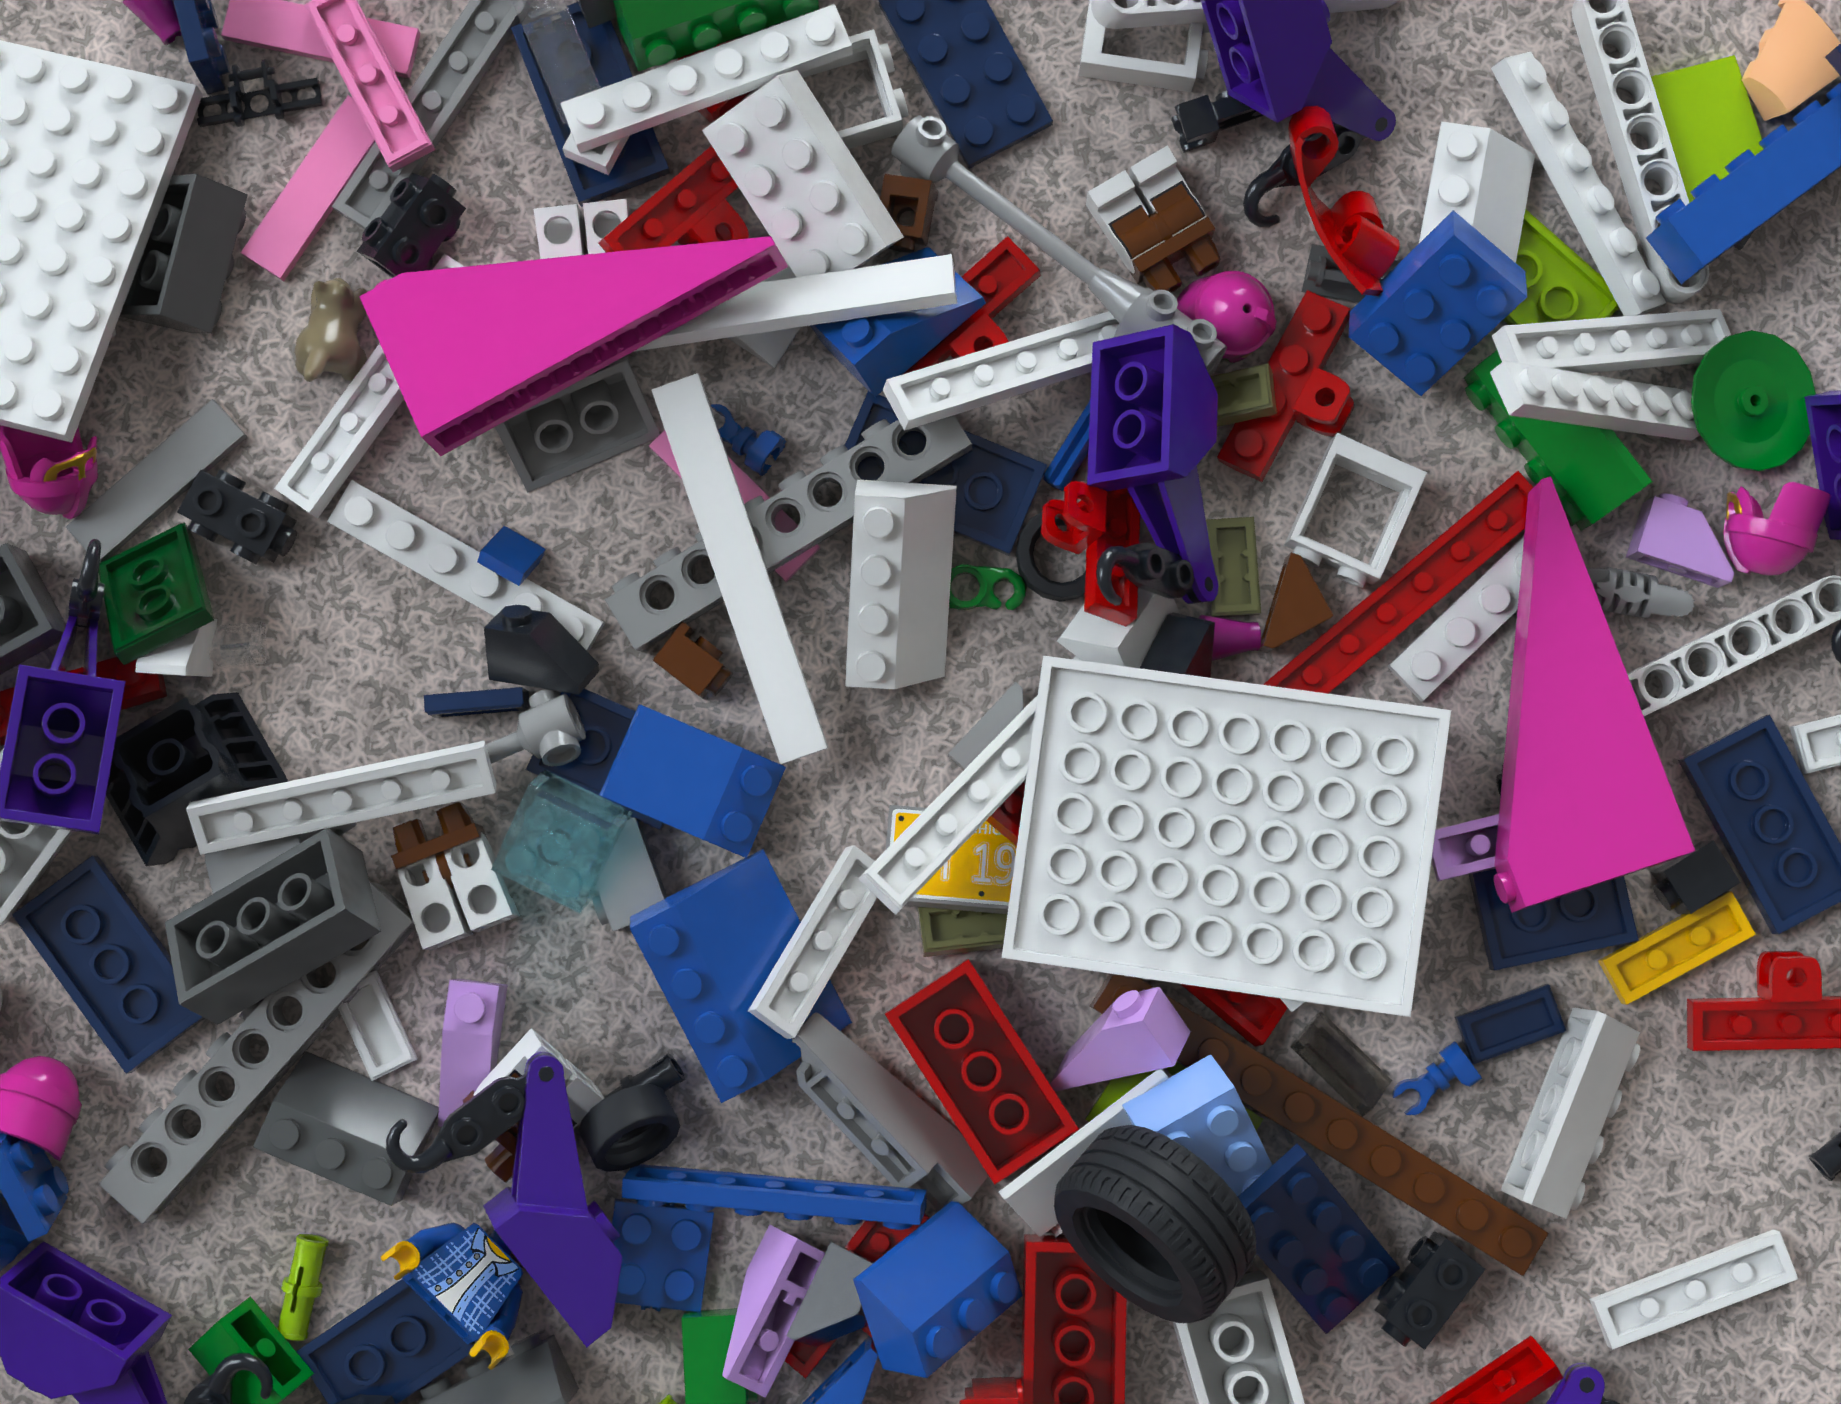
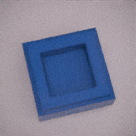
M503 526L483 547L477 563L520 586L539 565L546 549L510 528Z

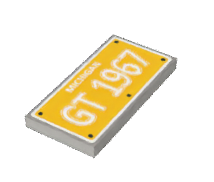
M889 805L886 849L926 808ZM985 821L905 906L1008 914L1017 846Z

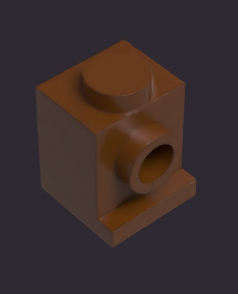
M884 174L880 200L904 236V238L890 246L889 249L912 253L914 252L915 244L927 246L935 201H937L939 193L932 180ZM906 211L916 213L915 222L910 226L901 225L899 222L900 216Z
M682 621L653 661L702 699H704L708 692L716 696L730 680L733 672L718 661L723 652L705 638L699 636L695 643L689 638L694 631Z

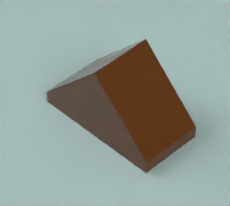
M1291 552L1284 560L1261 637V646L1258 651L1268 653L1325 623L1334 616L1301 555Z

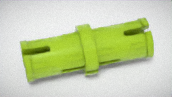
M313 1234L297 1235L290 1274L288 1277H284L281 1290L285 1292L277 1329L288 1340L303 1341L308 1338V1328L315 1298L321 1296L323 1288L319 1278L329 1240Z

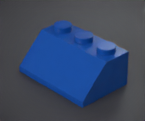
M954 1201L949 1202L853 1279L882 1368L923 1378H928L1023 1296L1009 1251L959 1202Z

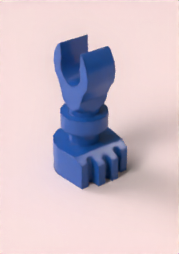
M712 404L711 407L721 416L725 417V423L719 429L722 441L731 444L732 451L738 455L747 454L744 461L745 465L760 476L765 475L772 466L765 464L770 454L775 460L785 448V438L773 430H766L756 438L757 432L748 426L743 429L735 422L733 415L725 406Z
M1455 1041L1439 1052L1444 1059L1442 1063L1436 1066L1433 1062L1426 1067L1428 1071L1426 1074L1418 1078L1400 1081L1394 1087L1393 1098L1402 1094L1407 1089H1415L1419 1093L1418 1102L1404 1112L1406 1115L1421 1113L1426 1108L1430 1097L1438 1089L1444 1092L1450 1088L1449 1081L1455 1077L1462 1084L1469 1087L1482 1079L1481 1075Z

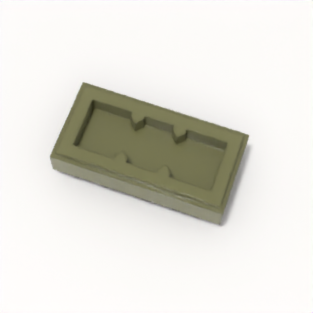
M1268 363L1210 376L1218 393L1217 427L1277 414L1273 373Z
M1254 517L1207 519L1206 524L1211 556L1219 586L1217 597L1215 600L1210 601L1211 616L1220 618L1260 615L1261 601Z
M918 907L917 912L924 957L1003 948L1008 914Z

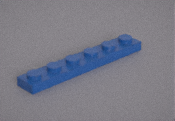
M645 1164L630 1168L622 1179V1198L636 1199L637 1204L645 1207H659L669 1202L685 1204L687 1209L700 1212L710 1211L715 1207L734 1208L735 1213L744 1216H757L763 1214L764 1211L784 1213L783 1215L787 1219L798 1221L809 1220L813 1216L833 1217L834 1222L843 1225H856L862 1223L863 1220L883 1222V1226L896 1230L920 1225L926 1211L927 1190Z

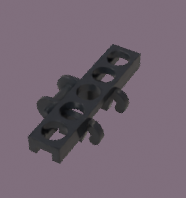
M266 59L261 61V67L240 71L237 65H232V74H229L228 77L230 82L234 81V86L228 87L229 93L201 98L197 108L198 125L206 127L235 122L237 127H242L245 125V119L275 114L276 119L281 120L284 119V112L323 106L319 80L311 78L278 84L275 79H272V74H275V68L269 67ZM263 78L266 89L245 93L243 81ZM311 87L315 90V98L298 100L297 94L300 89ZM289 92L292 96V102L283 103L281 93ZM256 95L266 96L269 101L267 109L263 112H255L251 109L250 102ZM242 101H243L244 104H245V110H244V112H243V107H242ZM229 102L234 112H227V105ZM218 104L221 107V114L204 117L203 110L206 106Z

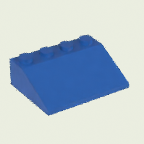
M764 849L630 916V930L721 1103L768 1080L802 1057L801 1048L792 1042V1038H784L748 1012L801 923ZM829 979L806 1020L812 1014L819 1013L840 1031L851 1024L852 1021Z

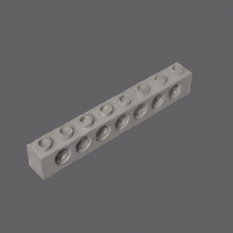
M953 415L905 431L899 420L889 424L887 419H883L861 434L864 438V441L849 450L845 445H841L825 454L820 459L823 466L807 476L801 470L784 479L778 484L781 492L764 501L762 496H758L745 503L744 505L754 534L758 539V545L768 574L853 523L857 480H863L858 476L857 470L859 463L864 458L874 456L884 462L883 474L874 481L919 483L922 479L929 477L952 461L973 450L972 443L956 417ZM909 431H918L926 437V446L917 455H906L899 449L901 437ZM826 482H835L842 487V497L832 507L821 506L816 500L818 488ZM786 507L796 508L800 513L798 527L788 533L778 531L775 526L777 513ZM700 532L695 535L698 543L683 552L680 551L679 547H675L657 557L653 561L656 568L642 577H639L637 572L632 573L612 586L615 593L606 598L605 601L635 650L644 651L675 632L682 621L688 624L724 602L716 576L706 584H697L693 579L692 569L694 564L702 558H709ZM669 583L674 590V600L668 608L657 610L651 602V593L657 585Z
M370 882L381 932L369 938L367 945L361 950L353 947L330 960L336 969L334 982L328 987L321 985L316 978L315 969L244 1009L239 1016L244 1022L232 1035L226 1032L211 1045L206 1052V1055L211 1059L198 1073L193 1069L176 1084L172 1092L177 1097L165 1110L158 1107L142 1122L139 1130L143 1135L131 1148L128 1145H124L108 1160L105 1168L109 1173L100 1181L99 1185L139 1222L144 1224L155 1220L338 1016L340 1013L338 1007L342 1002L349 1003L361 990H358L357 986L367 974L375 970L378 971L413 932L415 925L410 911L379 883ZM291 996L296 998L302 1005V1016L296 1024L288 1022L282 1011L284 1002ZM256 1034L263 1036L269 1045L268 1054L263 1061L256 1060L249 1050L250 1041ZM221 1072L231 1075L235 1082L234 1093L229 1099L221 1096L216 1088V1080ZM188 1109L195 1111L201 1119V1128L196 1136L189 1134L183 1126V1116ZM154 1147L161 1149L167 1157V1167L163 1173L156 1172L150 1165L149 1156Z

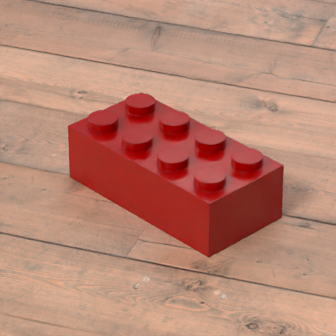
M966 959L885 1012V1016L994 1185L1079 1130L969 959Z
M1024 1234L1021 1353L1023 1404H1125L1127 1299L1104 1282L1084 1262L1065 1235L1057 1237L1054 1235H1042L1039 1237L1037 1234Z

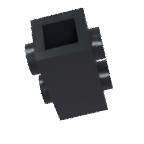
M412 173L409 178H404L395 186L390 195L391 203L381 218H375L365 228L362 234L363 243L357 252L392 278L401 273L430 270L433 264L432 256L442 242L448 241L457 232L461 223L459 218L466 210L461 203L453 198L457 190L435 174H432L430 178H426Z
M200 469L177 513L192 520L187 528L188 530L213 543L218 534L234 542L230 550L232 553L257 565L261 557L274 563L278 555L284 557L288 554L297 537V531L293 529L297 520L285 513L289 506L288 504L262 491L258 499L243 492L242 490L246 482L219 469L216 477Z
M1435 1231L1429 1238L1423 1236L1416 1242L1407 1257L1410 1261L1409 1265L1399 1278L1397 1276L1391 1277L1383 1285L1377 1296V1300L1380 1303L1374 1310L1387 1320L1381 1329L1404 1347L1413 1340L1425 1350L1486 1270L1451 1241Z

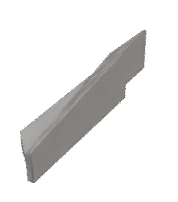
M819 1013L812 1014L803 1023L796 1037L792 1038V1042L801 1048L802 1063L796 1070L798 1085L894 1187L909 1188L917 1183L921 1189L927 1190V1198L937 1211L941 1210L951 1201L959 1202L963 1205L972 1199L989 1175L961 1132Z

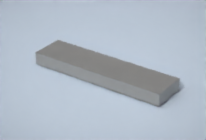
M214 399L210 400L66 526L67 530L86 551L92 539L99 540L101 543L100 563L109 559L188 490L200 469L208 472L244 441L247 435Z

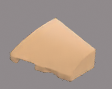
M1804 0L1779 1L1778 6L1782 10L1773 28L1764 32L1759 42L1758 56L1749 63L1741 79L1764 121L1789 113L1840 76L1825 56L1841 43L1824 20Z

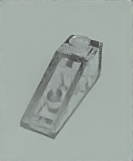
M512 0L562 123L565 124L567 120L560 103L600 89L565 0Z

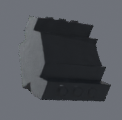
M239 693L212 694L197 704H194L188 697H185L116 737L106 797L145 866L167 864L174 860L179 849L197 846L186 811L190 802L288 782V779Z

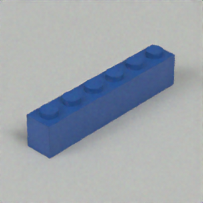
M1841 82L1825 94L1830 102L1822 107L1815 100L1792 118L1796 123L1794 128L1788 131L1782 124L1759 142L1763 150L1754 156L1750 149L1746 150L1724 167L1729 173L1725 178L1719 180L1716 174L1711 175L1690 192L1695 198L1693 201L1685 206L1682 200L1678 199L1655 217L1661 225L1649 234L1646 239L1681 284L1841 167Z

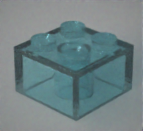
M545 769L528 784L491 870L581 913L597 892L596 883L627 820L631 818L633 812Z

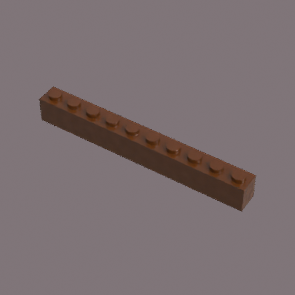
M1109 973L1089 1007L1103 1014L1125 992L1131 990L1139 992L1154 987L1137 977ZM1166 995L1191 1031L1177 1059L1179 1063L1189 1067L1211 1054L1234 1085L1243 1103L1506 1267L1524 1276L1548 1236V1232Z

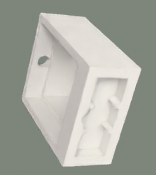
M1089 0L1078 76L1192 92L1196 78L1204 79L1209 50L1200 49L1202 32L1210 33L1207 22L1190 23L1184 65L1102 53L1105 27L1094 18L1091 10L1092 0ZM1163 0L1164 2L1173 3V0Z
M874 29L849 36L853 50L852 55L800 73L802 78L867 59L885 117L837 131L848 149L900 134L902 131V118L909 116L902 89L893 90L888 73L895 71L889 46L887 43L879 45Z
M1337 433L1329 442L1284 546L1293 549V553L1301 555L1306 565L1319 567L1322 562L1338 569L1336 576L1346 583L1357 587H1364L1365 582L1373 585L1381 579L1427 472ZM1335 464L1399 492V496L1369 564L1304 536Z

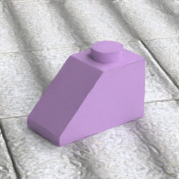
M1662 493L1659 497L1654 496L1642 504L1626 558L1716 588L1732 582L1734 571L1702 511L1687 507L1688 500L1667 493Z

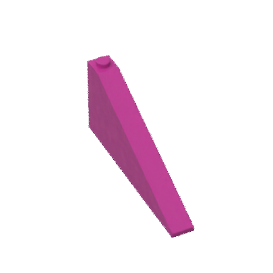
M768 236L401 273L392 279L381 281L374 289L359 297L421 438L442 456L788 268V265L772 237Z
M1551 476L1541 479L1528 493L1494 863L1497 874L1494 875V885L1497 894L1503 903L1509 904L1512 913L1677 859L1695 851Z

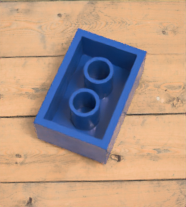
M1453 210L1380 281L1383 291L1379 296L1366 295L1350 311L1349 338L1418 395L1422 396L1527 298L1526 272Z

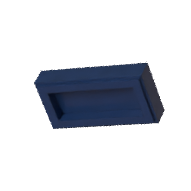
M523 687L424 695L425 713L434 718L525 711L530 708L529 691Z
M1549 984L1455 1017L1472 1064H1477L1566 1031Z

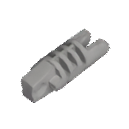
M1586 567L1603 611L1647 619L1651 613L1665 616L1674 615V617L1688 616V613L1692 612V608L1695 607L1693 605L1695 601L1692 599L1693 595L1688 594V591H1683L1682 588L1677 589L1676 587L1658 584V579L1654 575L1612 567Z

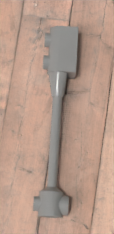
M918 115L903 128L891 151L892 156L901 162L900 172L902 176L932 180L933 183L944 178L949 179L1088 284L1089 290L1120 323L1114 337L1174 324L1192 334L1209 375L1211 376L1215 372L1227 346L1216 338L1217 331L1212 323L1204 319L1192 320L1177 309V299L1169 291H1153L1149 287H1141L1106 269H1099L958 162L959 144L946 135V126L939 118L933 116L923 118L921 115Z
M546 689L534 693L529 698L531 709L519 714L516 732L486 744L491 764L525 749L538 759H542L545 765L560 766L575 760L580 755L581 748L579 742L584 740L586 735L580 716L569 696L563 694L558 697L556 691ZM357 822L328 829L341 836L355 827ZM322 830L205 854V864L212 893H216Z

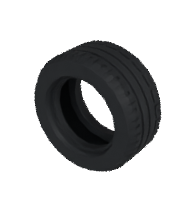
M1125 1125L1104 1130L1056 1185L1054 1198L1056 1219L1063 1234L1077 1254L1104 1282L1124 1298L1162 1319L1176 1323H1193L1212 1316L1255 1260V1228L1247 1210L1237 1195L1203 1160L1174 1140L1151 1129Z

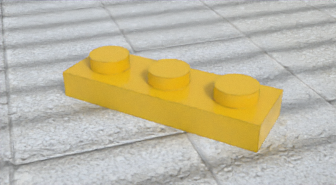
M1727 891L1692 914H1682L1638 938L1639 941L1623 946L1601 958L1598 962L1621 1004L1627 1005L1756 934L1733 892Z

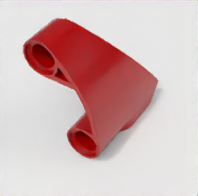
M1319 106L1303 107L1302 110L1294 113L1291 117L1288 132L1292 158L1309 215L1326 250L1345 277L1362 295L1379 296L1383 291L1379 279L1394 262L1399 251L1400 242L1395 236L1383 230L1384 226L1375 199L1369 193L1364 191L1346 193L1337 200L1331 209L1317 197L1311 188V184L1334 158L1338 151L1339 141L1331 116L1324 108ZM1311 134H1323L1317 140L1305 141V138Z

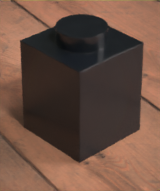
M1714 840L1701 841L1695 844L1694 852L1668 861L1651 872L1658 882L1653 886L1654 893L1667 910L1675 909L1677 914H1692L1741 883Z

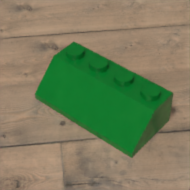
M613 0L619 30L638 71L664 65L671 60L700 50H708L717 44L746 34H753L764 28L819 10L818 0Z
M1498 350L1484 359L1463 378L1468 384L1465 392L1472 404L1480 411L1487 409L1498 423L1494 428L1502 443L1509 449L1516 447L1526 459L1527 463L1524 465V469L1529 478L1537 484L1541 479L1551 476L1571 527L1576 524L1580 531L1586 529L1653 482L1613 430L1509 415L1490 374L1494 368L1502 363Z

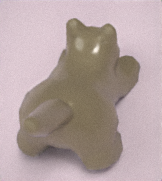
M335 278L326 282L317 281L313 285L311 294V314L308 325L301 331L296 340L295 366L308 382L319 378L322 372H335L340 374L345 380H353L367 361L365 351L361 349L357 337L359 325L367 314L359 296L367 291L359 288L353 293L349 284L341 278Z

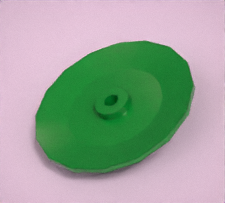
M1750 330L1724 337L1705 353L1693 377L1691 407L1697 431L1713 454L1732 467L1762 471L1785 464L1803 448L1810 435L1804 397L1814 395L1816 392L1811 371L1795 348L1776 335Z

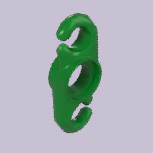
M968 564L958 565L951 568L949 609L970 610L986 606L997 610L1001 607L1002 602L995 595L994 588L999 581L1006 580L1013 585L1014 594L1005 602V606L1008 610H1015L1026 597V585L1023 577L1009 568L973 566ZM969 574L978 581L980 590L974 599L961 601L953 595L951 583L959 575Z

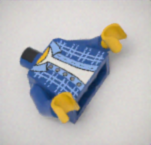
M452 1222L420 1230L406 1241L397 1243L382 1254V1262L392 1257L400 1265V1272L393 1276L394 1279L400 1280L402 1278L467 1345L478 1340L470 1349V1356L474 1358L481 1349L487 1351L492 1360L488 1366L490 1370L505 1357L509 1350L508 1340L516 1326L523 1294L518 1281L524 1272L510 1257L512 1251L495 1229L488 1235L476 1223L471 1224L465 1229L461 1225Z

